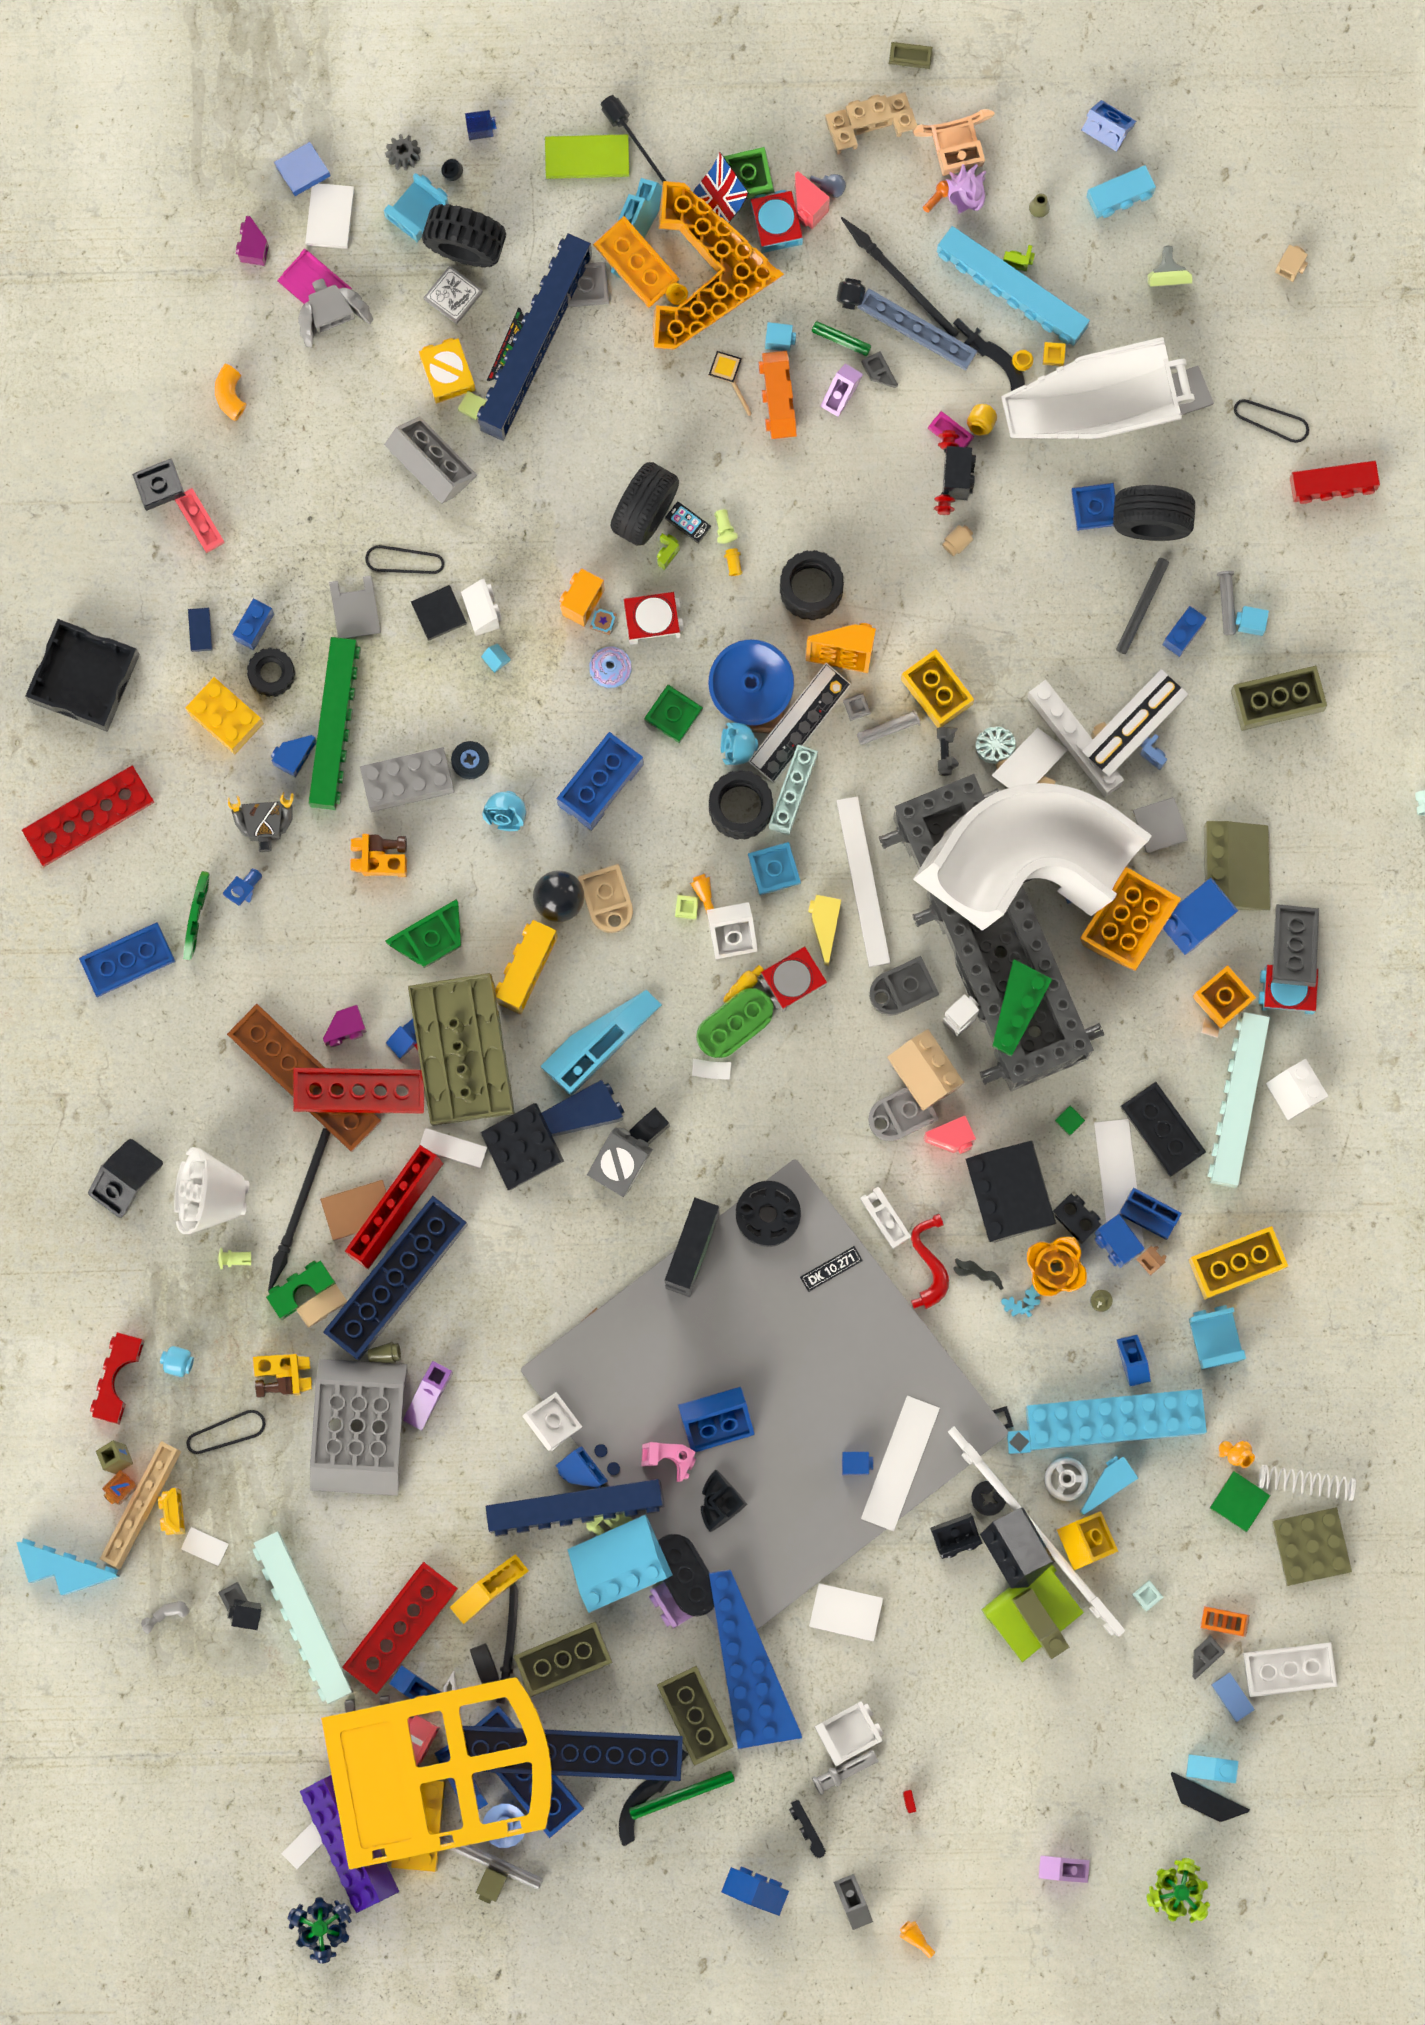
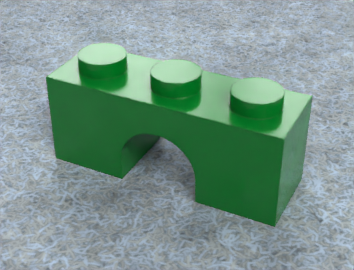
M315 1260L304 1267L306 1269L299 1275L294 1273L286 1279V1284L281 1287L276 1285L268 1291L269 1295L266 1298L281 1320H284L299 1308L295 1300V1294L299 1288L309 1286L318 1295L336 1284L321 1260L319 1262Z

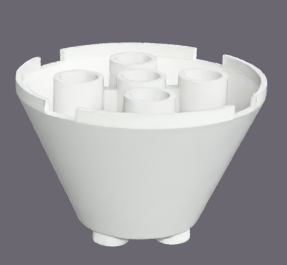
M190 1148L186 1152V1155H189L186 1162H181L174 1196V1212L179 1213L180 1220L176 1221V1225L180 1233L187 1235L235 1219L239 1215H244L246 1212L245 1194L249 1191V1181L244 1180L241 1174L202 1149Z

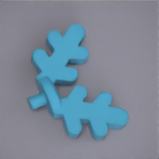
M1032 1284L1030 1290H1025V1294L1029 1296V1299L1026 1297L1023 1299V1302L1028 1305L1027 1307L1022 1308V1301L1020 1300L1016 1305L1013 1297H1010L1009 1300L1003 1298L1001 1303L1005 1306V1312L1013 1310L1011 1312L1013 1317L1019 1313L1021 1315L1026 1313L1028 1317H1031L1030 1311L1034 1309V1306L1040 1304L1039 1299L1035 1300L1040 1294Z

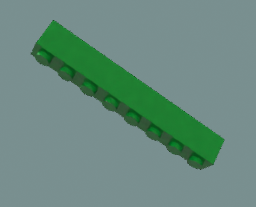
M331 637L308 802L312 808L336 810V805L341 803V792L338 791L339 783L343 784L344 771H341L342 763H346L347 750H344L345 742L349 741L350 736L347 722L352 720L353 709L349 707L350 700L354 701L355 688H352L353 680H357L358 667H355L356 659H360L361 647L358 646L357 641L354 639Z

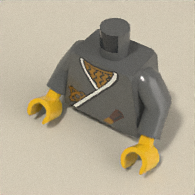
M283 792L280 801L241 804L240 797L237 796L238 802L236 804H232L230 798H228V806L232 809L231 812L235 825L243 836L249 837L250 841H258L259 852L272 851L271 840L281 839V834L286 833L293 820V806L291 804L295 796L291 793L290 800H286Z

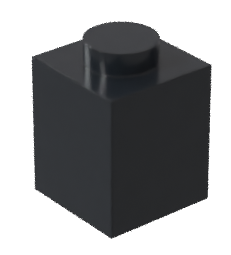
M234 1599L233 1606L229 1605L227 1619H230L231 1626L258 1630L262 1611L261 1604Z

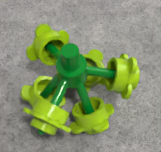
M1182 1858V1861H1174V1864L1178 1865L1177 1870L1175 1868H1170L1169 1870L1159 1869L1156 1873L1158 1879L1155 1887L1157 1889L1154 1890L1153 1886H1149L1150 1893L1146 1895L1149 1907H1154L1156 1913L1159 1912V1907H1161L1167 1913L1168 1919L1174 1922L1178 1917L1186 1916L1187 1909L1183 1903L1185 1900L1190 1905L1188 1913L1191 1915L1189 1921L1193 1923L1196 1920H1204L1208 1916L1209 1912L1207 1910L1210 1907V1903H1203L1201 1901L1204 1891L1208 1889L1207 1881L1200 1880L1195 1874V1871H1200L1201 1867L1195 1865L1193 1859ZM1177 1872L1183 1875L1180 1885H1177ZM1163 1888H1164L1165 1890H1171V1889H1173V1892H1172V1893L1163 1894L1162 1891H1161V1889H1163ZM1189 1896H1190V1897H1194V1899L1196 1900V1902H1193V1901L1189 1898ZM1171 1898L1168 1902H1164V1899Z

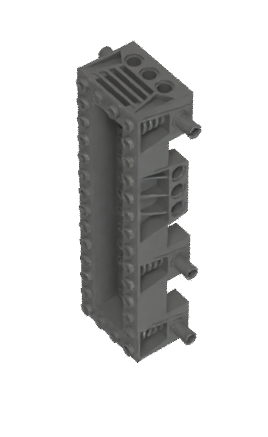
M972 774L894 806L893 816L897 826L896 830L879 836L880 843H882L883 849L899 842L903 843L909 856H913L919 870L932 848L944 836V832L985 798L999 792V790L996 788L983 794L975 774ZM1036 878L1027 879V880H1025L1023 883L1028 882V881L1033 880V879H1036ZM1023 885L1018 890L1004 915L983 931L927 890L926 896L930 906L926 910L912 914L915 925L919 927L935 920L939 924L943 935H947L955 954V964L968 995L973 997L979 1004L977 1016L980 1022L985 1023L992 1042L1013 959L1052 979L1012 1057L995 1048L994 1054L998 1061L997 1066L980 1072L984 1085L1002 1077L1007 1082L1010 1091H1014L1088 1060L1094 1051L1090 1041L1104 1036L1103 1029L1100 1030L1102 1028L1100 1023L1086 1029L1084 1028ZM996 948H1004L1007 955L1004 958L996 957L994 953ZM1037 1026L1041 1031L1040 1036H1030L1029 1028Z

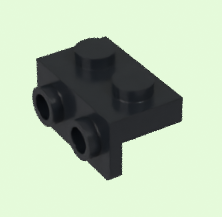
M971 1513L930 1528L937 1551L942 1559L952 1558L965 1550H974L983 1544Z

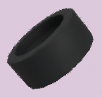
M485 1643L470 1649L481 1683L486 1684L500 1681L487 1644Z

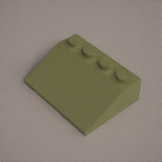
M1206 821L1204 825L1205 882L1212 878L1238 910H1270L1268 825L1232 821Z

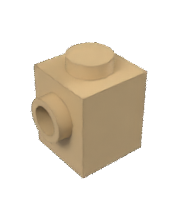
M1289 244L1277 265L1275 273L1294 282L1298 273L1303 274L1308 262L1305 260L1308 254L1301 247H1293Z

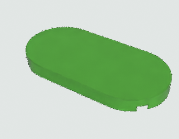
M747 988L737 993L699 1025L696 1035L699 1048L706 1055L714 1058H725L731 1055L770 1023L773 1016V1002L764 991L756 988Z

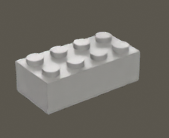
M444 747L360 766L371 812L454 793Z

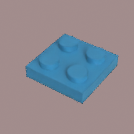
M789 842L748 853L759 895L801 884Z

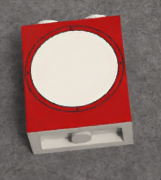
M674 592L623 599L630 645L638 644L639 639L674 634L676 638H680V631H684L682 618L678 619L677 611L681 610L680 600L675 598Z

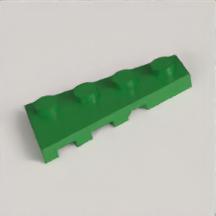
M1013 959L992 1047L1011 1057L1052 981L1051 978Z

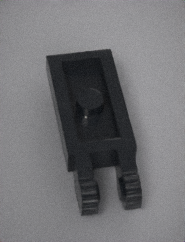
M795 1799L790 1802L792 1807L789 1811L795 1821L800 1820L803 1827L799 1830L805 1841L810 1839V1850L817 1858H823L826 1854L825 1848H823L824 1846L800 1801Z

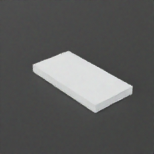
M1331 1642L1243 1653L1249 1697L1338 1687Z

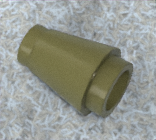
M1042 193L1037 194L1029 204L1030 213L1038 218L1044 217L1049 213L1050 205L1047 196Z
M390 1342L368 1349L369 1362L396 1363V1361H400V1345Z

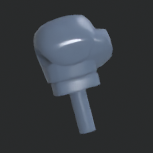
M825 175L823 179L814 176L810 177V181L821 184V190L831 193L836 198L840 197L845 191L846 182L841 175Z

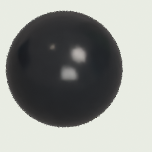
M558 870L546 873L537 881L533 890V902L536 910L545 919L553 922L568 921L580 912L584 903V889L580 881L571 873Z

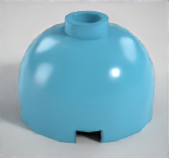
M726 723L728 728L722 731L720 746L721 753L725 752L726 759L722 760L725 765L744 764L751 759L754 751H757L758 740L748 726L741 723Z
M498 792L488 799L482 816L489 825H492V822L499 825L497 829L509 832L518 831L520 826L523 827L526 808L524 802L514 792Z

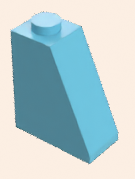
M1189 1754L1186 1777L1236 1784L1239 1761Z

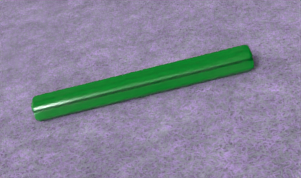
M727 1771L629 1809L632 1819L640 1818L735 1781L732 1771Z

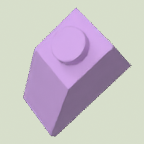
M844 364L836 373L820 407L839 417L855 392L863 374Z
M1041 1856L1039 1878L1088 1883L1090 1860Z

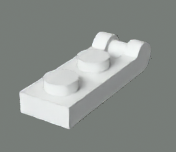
M879 1187L873 1189V1192L868 1196L864 1195L860 1198L892 1249L911 1238V1235ZM878 1199L881 1205L874 1208L872 1203Z

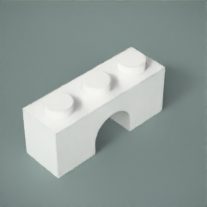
M964 994L945 1012L946 1017L943 1018L942 1022L958 1037L976 1020L979 1013L977 1008L979 1004L973 997H967Z

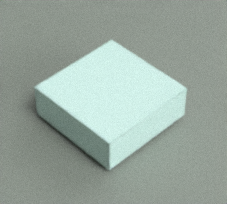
M1150 1580L1132 1594L1146 1612L1163 1598Z

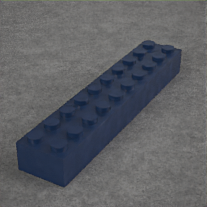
M567 233L565 239L562 238L557 247L559 252L556 257H552L548 266L550 271L547 276H543L539 287H541L539 294H535L532 298L530 313H525L522 320L523 327L521 331L516 332L513 338V343L515 344L512 350L508 349L504 357L506 363L503 369H498L494 388H489L486 395L488 400L485 406H481L477 413L480 430L504 441L568 308L567 293L570 294L572 299L578 287V280L586 270L584 268L585 264H588L592 258L591 243Z
M463 1726L467 1752L470 1757L522 1747L527 1744L523 1728ZM544 1729L550 1752L552 1775L681 1781L683 1736ZM524 1762L481 1772L532 1774V1764Z

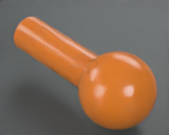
M940 181L937 184L936 193L923 206L925 212L929 213L942 197H948L949 186L947 181Z

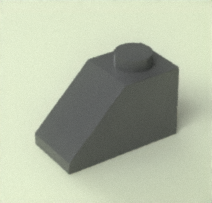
M852 1874L835 1881L834 1885L852 1930L872 1923L873 1919L855 1875Z

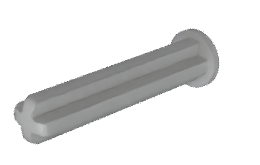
M1233 571L1217 573L1220 579L1224 635L1236 634L1232 582Z
M914 709L912 713L859 732L857 737L860 744L863 745L916 724L920 726L921 723Z

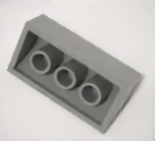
M420 416L396 427L384 444L391 454L396 456L405 468L441 504L453 499L477 476Z

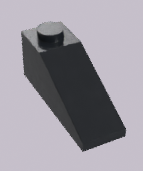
M654 1107L628 1132H630V1136L633 1138L644 1140L650 1144L670 1127V1123Z

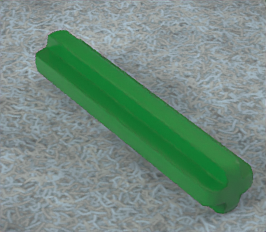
M816 321L812 327L814 334L864 356H867L871 350L870 344Z

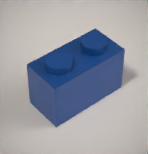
M253 598L232 634L235 641L254 650L274 616L273 609Z
M1189 606L1165 638L1163 646L1180 657L1205 624L1207 617Z

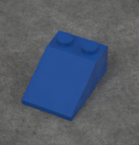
M1209 878L1178 904L1163 929L1182 953L1186 955L1196 949L1236 914L1238 909L1214 880Z

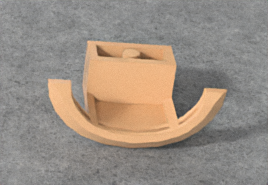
M983 109L971 116L936 125L921 124L915 128L913 133L917 137H933L942 176L949 175L950 172H960L962 164L965 165L966 170L971 169L976 164L978 167H982L985 158L981 142L977 140L974 126L993 117L994 112Z

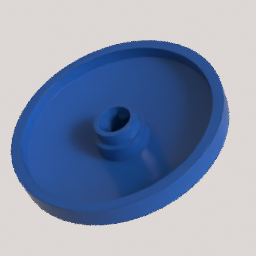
M742 640L726 647L714 660L709 673V692L716 708L731 721L744 725H760L773 720L785 710L793 695L794 674L786 656L774 645L761 640Z

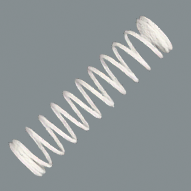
M1261 1465L1258 1484L1259 1488H1263L1265 1485L1266 1472V1488H1269L1270 1479L1275 1468V1490H1277L1279 1479L1282 1471L1284 1470V1491H1286L1289 1476L1292 1471L1293 1493L1295 1492L1297 1480L1301 1472V1493L1303 1494L1306 1480L1310 1473V1495H1312L1315 1480L1317 1478V1475H1319V1497L1321 1496L1323 1484L1327 1476L1328 1498L1330 1497L1332 1484L1336 1477V1499H1338L1340 1488L1344 1479L1346 1487L1345 1500H1347V1497L1348 1501L1351 1502L1354 1499L1356 1490L1355 1478H1351L1348 1484L1347 1479L1344 1476L1339 1484L1337 1475H1335L1330 1483V1477L1328 1474H1326L1321 1483L1320 1473H1317L1313 1480L1312 1473L1309 1471L1304 1479V1474L1302 1470H1300L1297 1473L1295 1479V1472L1293 1469L1289 1471L1286 1477V1470L1284 1467L1280 1470L1278 1475L1276 1466H1274L1271 1469L1269 1475L1268 1466Z

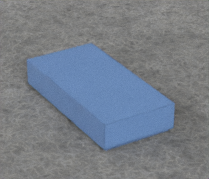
M1230 1672L1211 1684L1235 1722H1238L1255 1710Z

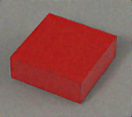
M912 1790L903 1791L907 1812H917Z

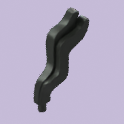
M958 1258L955 1259L956 1264L960 1267L953 1268L957 1275L967 1276L973 1274L981 1281L991 1280L1000 1290L1004 1289L1001 1279L995 1272L985 1271L971 1260L961 1261Z

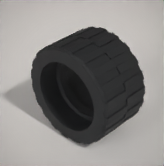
M806 550L790 558L783 567L782 575L780 576L781 600L785 604L786 609L794 616L804 620L822 619L833 613L839 606L843 596L844 576L840 565L837 564L833 557L818 550ZM804 569H819L830 577L832 583L831 592L822 601L805 602L793 593V577Z
M743 770L731 771L721 776L714 783L709 794V815L713 825L724 836L736 840L755 837L766 828L771 820L773 812L772 792L767 782L758 774ZM735 787L752 789L758 794L761 801V809L758 816L747 823H734L728 820L721 811L720 804L723 795Z

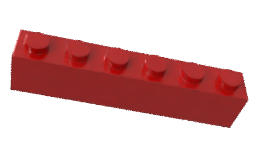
M419 1145L345 1249V1252L352 1260L369 1270L444 1163L436 1154Z

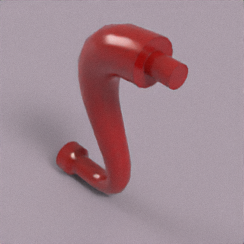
M939 1213L933 1215L932 1219L919 1223L911 1232L913 1247L928 1265L933 1275L931 1286L919 1292V1298L911 1300L913 1309L923 1305L925 1309L932 1307L945 1297L949 1289L947 1270L941 1261L920 1240V1234L923 1231L935 1226H944Z

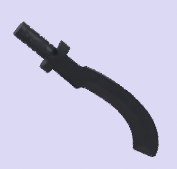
M960 318L953 322L968 338L964 344L971 345L982 357L987 356L1002 367L1009 378L1011 391L1025 385L1022 371L1017 370L1013 366L1012 357L1005 350L990 341L985 342L979 336L981 330L978 327L973 332Z
M682 1749V1761H684L689 1754ZM646 1780L629 1796L619 1818V1837L623 1846L635 1840V1819H632L629 1809L645 1803L657 1792L662 1793L670 1781Z

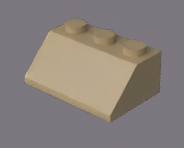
M929 1029L912 1038L887 1057L923 1111L955 1092L964 1083Z

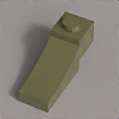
M1028 1588L1012 1599L1033 1635L1037 1638L1050 1659L1055 1658L1070 1648L1032 1588Z

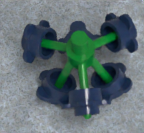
M317 1897L314 1904L307 1908L308 1914L312 1915L317 1920L313 1923L307 1920V1912L302 1910V1904H299L296 1909H291L287 1919L290 1921L289 1929L298 1928L299 1938L296 1941L297 1946L300 1948L303 1946L309 1947L310 1950L314 1951V1954L310 1955V1959H315L317 1963L324 1964L330 1962V1958L337 1956L336 1952H332L331 1946L336 1948L340 1943H347L349 1941L345 1921L347 1920L348 1923L352 1922L349 1917L351 1910L347 1904H340L338 1900L334 1901L336 1905L334 1907L333 1904L326 1903L322 1897ZM332 1912L333 1916L329 1918L327 1921H324L328 1918L329 1913ZM337 1920L339 1922L338 1925L333 1924L328 1928V1925L333 1921ZM326 1933L330 1945H324L323 1935Z

